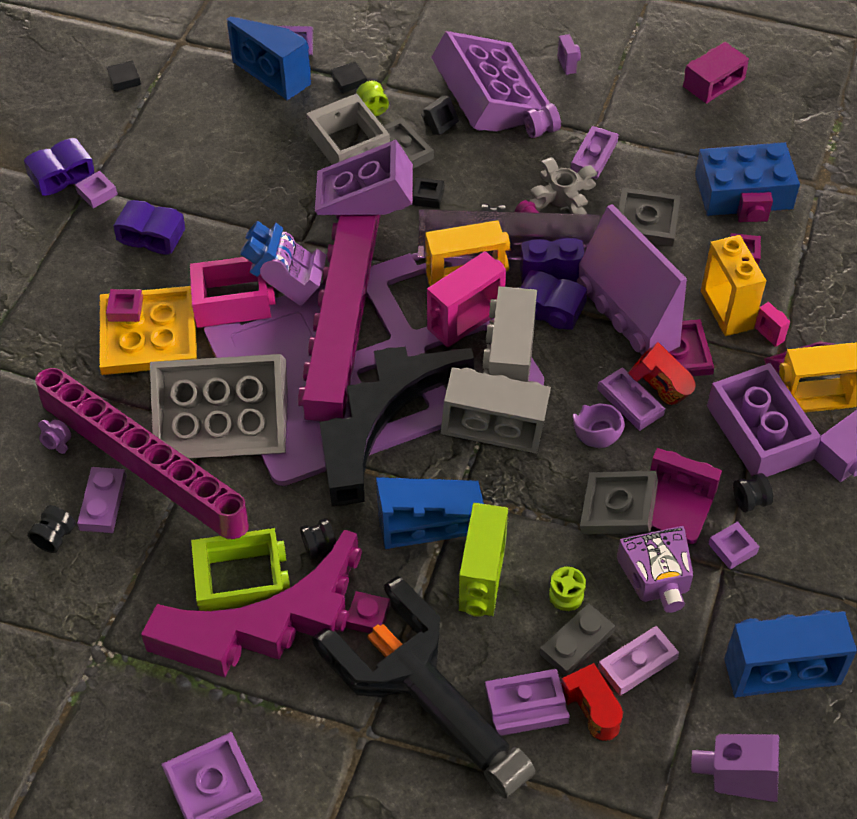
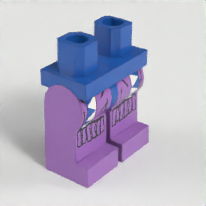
M256 221L246 234L245 238L248 241L243 246L240 255L252 262L250 273L256 277L261 274L267 283L302 306L320 286L327 255L319 249L310 253L295 243L294 238L289 233L282 232L283 227L277 223L269 229L259 221Z

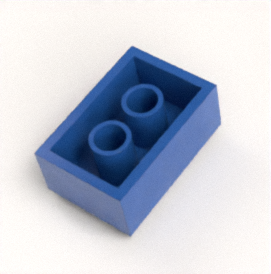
M786 142L699 150L695 176L707 216L737 214L741 193L771 192L773 199L771 211L794 208L800 183Z
M822 610L807 616L795 617L794 615L787 614L772 620L746 619L735 624L724 660L734 697L841 685L857 653V649L845 611L831 613V611Z

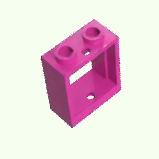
M484 251L427 288V329L447 348L491 319L489 318L491 299H497L498 286L505 287L506 269L504 265Z
M244 257L190 264L192 307L197 328L271 318L270 305H276L274 287H268L270 284L262 278L261 274L256 277L250 273L252 262ZM258 282L259 291L208 297L207 288Z

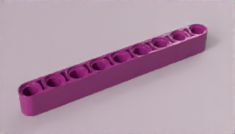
M48 368L37 374L35 382L44 409L226 539H237L245 535L248 531L249 523L245 500L239 493L62 370Z

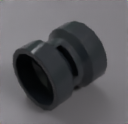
M48 505L41 514L42 520L40 523L34 524L27 533V536L38 548L49 553H56L63 543L62 537L71 533L76 526V522L63 509L54 505Z

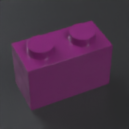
M724 42L686 65L683 87L707 104L745 80L749 58L727 42Z

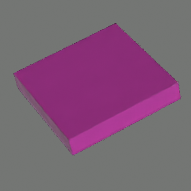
M701 319L682 321L680 347L669 353L692 376L713 375L715 368Z

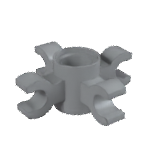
M552 157L542 160L541 164L545 170L541 171L540 175L544 181L550 184L546 186L538 185L531 189V193L535 198L530 200V202L536 205L535 209H543L551 202L557 207H569L572 216L576 219L586 215L587 212L582 206L587 205L588 201L583 194H579L577 191L582 189L590 190L596 186V183L591 178L597 175L595 169L588 165L576 173L569 168H558L556 161Z

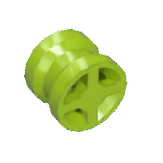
M368 81L360 85L356 91L375 117L387 110L389 101L380 83Z
M562 567L553 573L549 598L557 609L572 611L581 606L586 587V579L581 571L574 567Z

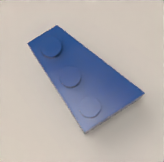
M376 477L378 517L385 549L467 536L473 502L484 504L478 481Z

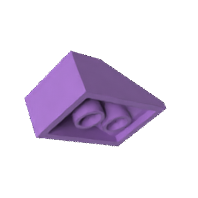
M397 140L317 171L315 212L317 215H386L412 205L413 164Z

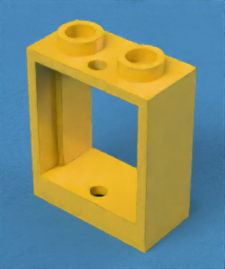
M498 220L425 232L426 276L429 286L462 266L444 268V258L493 250V258L498 259L504 265L506 271H509L508 257L505 251L510 250L509 236L507 232H502Z
M740 235L712 241L710 243L701 293L725 336L752 330L757 319L766 279Z
M857 342L787 349L784 363H781L779 366V375L804 413L857 407ZM841 374L840 378L799 382L800 378Z

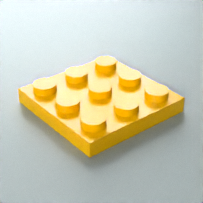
M191 286L142 290L143 303L140 322H108L106 310L109 294H100L101 374L149 371L150 362L197 359L196 321L192 307Z

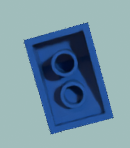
M231 16L227 18L232 62L286 100H289L311 85L309 45L302 36L297 35L288 28Z

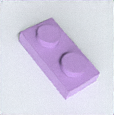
M655 626L599 661L598 669L621 696L677 660L679 652L661 630Z

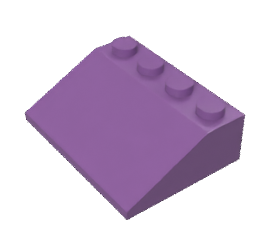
M445 31L431 57L446 81L448 88L458 101L460 108L468 118L470 125L476 130L497 132L523 125V114L525 111L531 109L541 110L542 106L550 104L519 54L509 42Z
M611 204L607 206L579 263L577 283L587 288V296L595 303L597 310L602 314L604 313L610 319L616 331L622 332L636 352L643 354L657 342L668 352L680 347L687 279Z

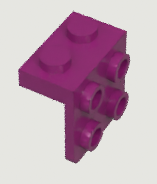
M657 448L650 471H656L658 476L651 530L660 531L684 526L687 543L694 544L699 538L715 498L722 470L714 468L708 463L697 462L683 457L674 451Z

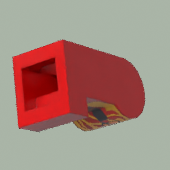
M659 342L644 352L628 372L636 382L641 378L648 382L658 391L659 397L669 405L678 404L695 390L693 376Z
M593 663L563 677L561 686L566 704L568 705L574 701L578 703L588 719V729L592 736L602 741L615 738L620 731L623 711L596 665Z

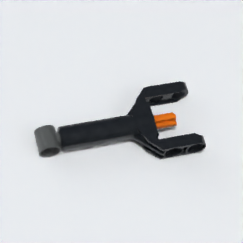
M395 576L384 585V589L390 599L391 607L417 635L405 644H402L384 624L381 626L376 625L373 628V632L367 636L368 640L385 657L376 665V670L372 671L335 631L324 628L312 637V642L321 657L356 695L385 697L400 692L409 693L480 770L484 771L487 782L502 798L509 797L535 775V768L526 754L517 747H513L508 751L510 746L507 741L437 670L440 616L401 577Z

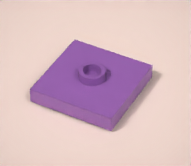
M232 732L161 764L184 819H225L263 801Z

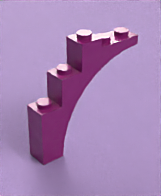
M344 530L332 551L315 570L294 586L269 599L241 608L218 611L181 610L157 604L141 633L146 651L226 677L230 666L234 667L238 663L242 648L280 660L284 649H289L292 646L296 631L311 636L316 635L324 628L336 633L338 631L343 632L349 616V611L345 607L344 597L349 584V577L347 576L351 568H357L362 554V549L358 548L357 533Z

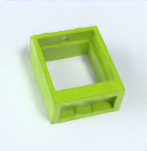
M473 502L459 575V611L477 617L484 615L494 616L506 546L508 507Z
M275 528L246 532L245 535L237 539H226L222 536L191 540L196 600L199 611L241 608L269 599L290 588L288 570L281 571L280 562L287 561L284 540L277 541ZM270 555L273 585L213 594L210 563Z

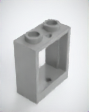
M357 93L307 113L308 134L332 165L390 142V134ZM358 124L369 140L340 151L329 135Z

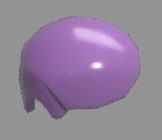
M608 404L583 405L578 416L577 414L572 416L577 438L585 445L598 449L608 447L616 442L625 427L621 412Z

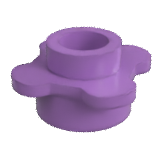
M54 419L51 422L41 420L38 424L41 429L40 442L46 448L56 449L59 453L64 454L68 450L66 443L71 439L69 428L60 420Z

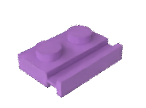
M557 669L485 681V692L495 730L501 736L569 724L570 717L566 709V701Z

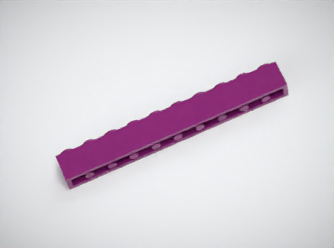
M336 215L339 221L338 223L333 222L332 240H334V244H329L327 261L330 262L329 267L325 266L323 270L325 290L320 289L318 295V308H321L320 313H315L313 321V331L316 332V335L309 339L308 354L311 356L310 362L305 361L303 380L306 381L305 387H300L298 394V406H303L305 420L329 421L333 418H345L348 401L347 386L351 384L381 215Z

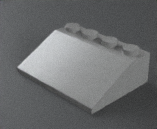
M281 354L150 362L152 434L182 455L191 459L286 453L287 367L286 358Z

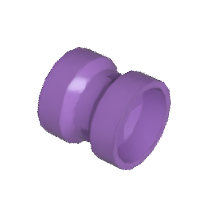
M552 103L542 106L541 110L531 109L523 114L525 129L531 138L542 136L543 132L548 131L552 133L561 128L559 112Z

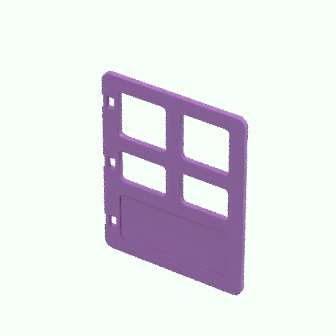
M426 250L414 254L409 253L371 266L366 296L370 300L390 339L356 351L350 385L361 383L358 377L359 374L375 369V350L406 346L407 355L415 356L425 353L428 349L443 345L427 327L418 330L410 327L388 288L391 284L426 273V263L417 265L415 262L426 257ZM469 254L444 258V266L464 265L472 259ZM320 283L319 288L302 306L286 295L275 298L276 305H270L271 318L255 320L243 325L237 322L204 327L206 339L215 358L281 354L286 358L288 389L286 453L261 454L272 481L280 486L290 485L326 471L319 424L321 421L305 420L303 406H298L299 389L306 385V381L303 380L305 361L310 362L311 356L308 354L309 339L316 335V332L313 331V321L315 313H320L321 308H318V295L320 289L325 290L323 283ZM490 320L485 322L483 325H481L468 335L474 334L482 330L487 331V325L490 324ZM531 358L529 381H535L544 386V376L533 358ZM444 385L422 395L428 405L426 410L387 423L376 438L369 455L441 429L444 399L447 391ZM347 401L345 418H350L351 416L349 411V404Z

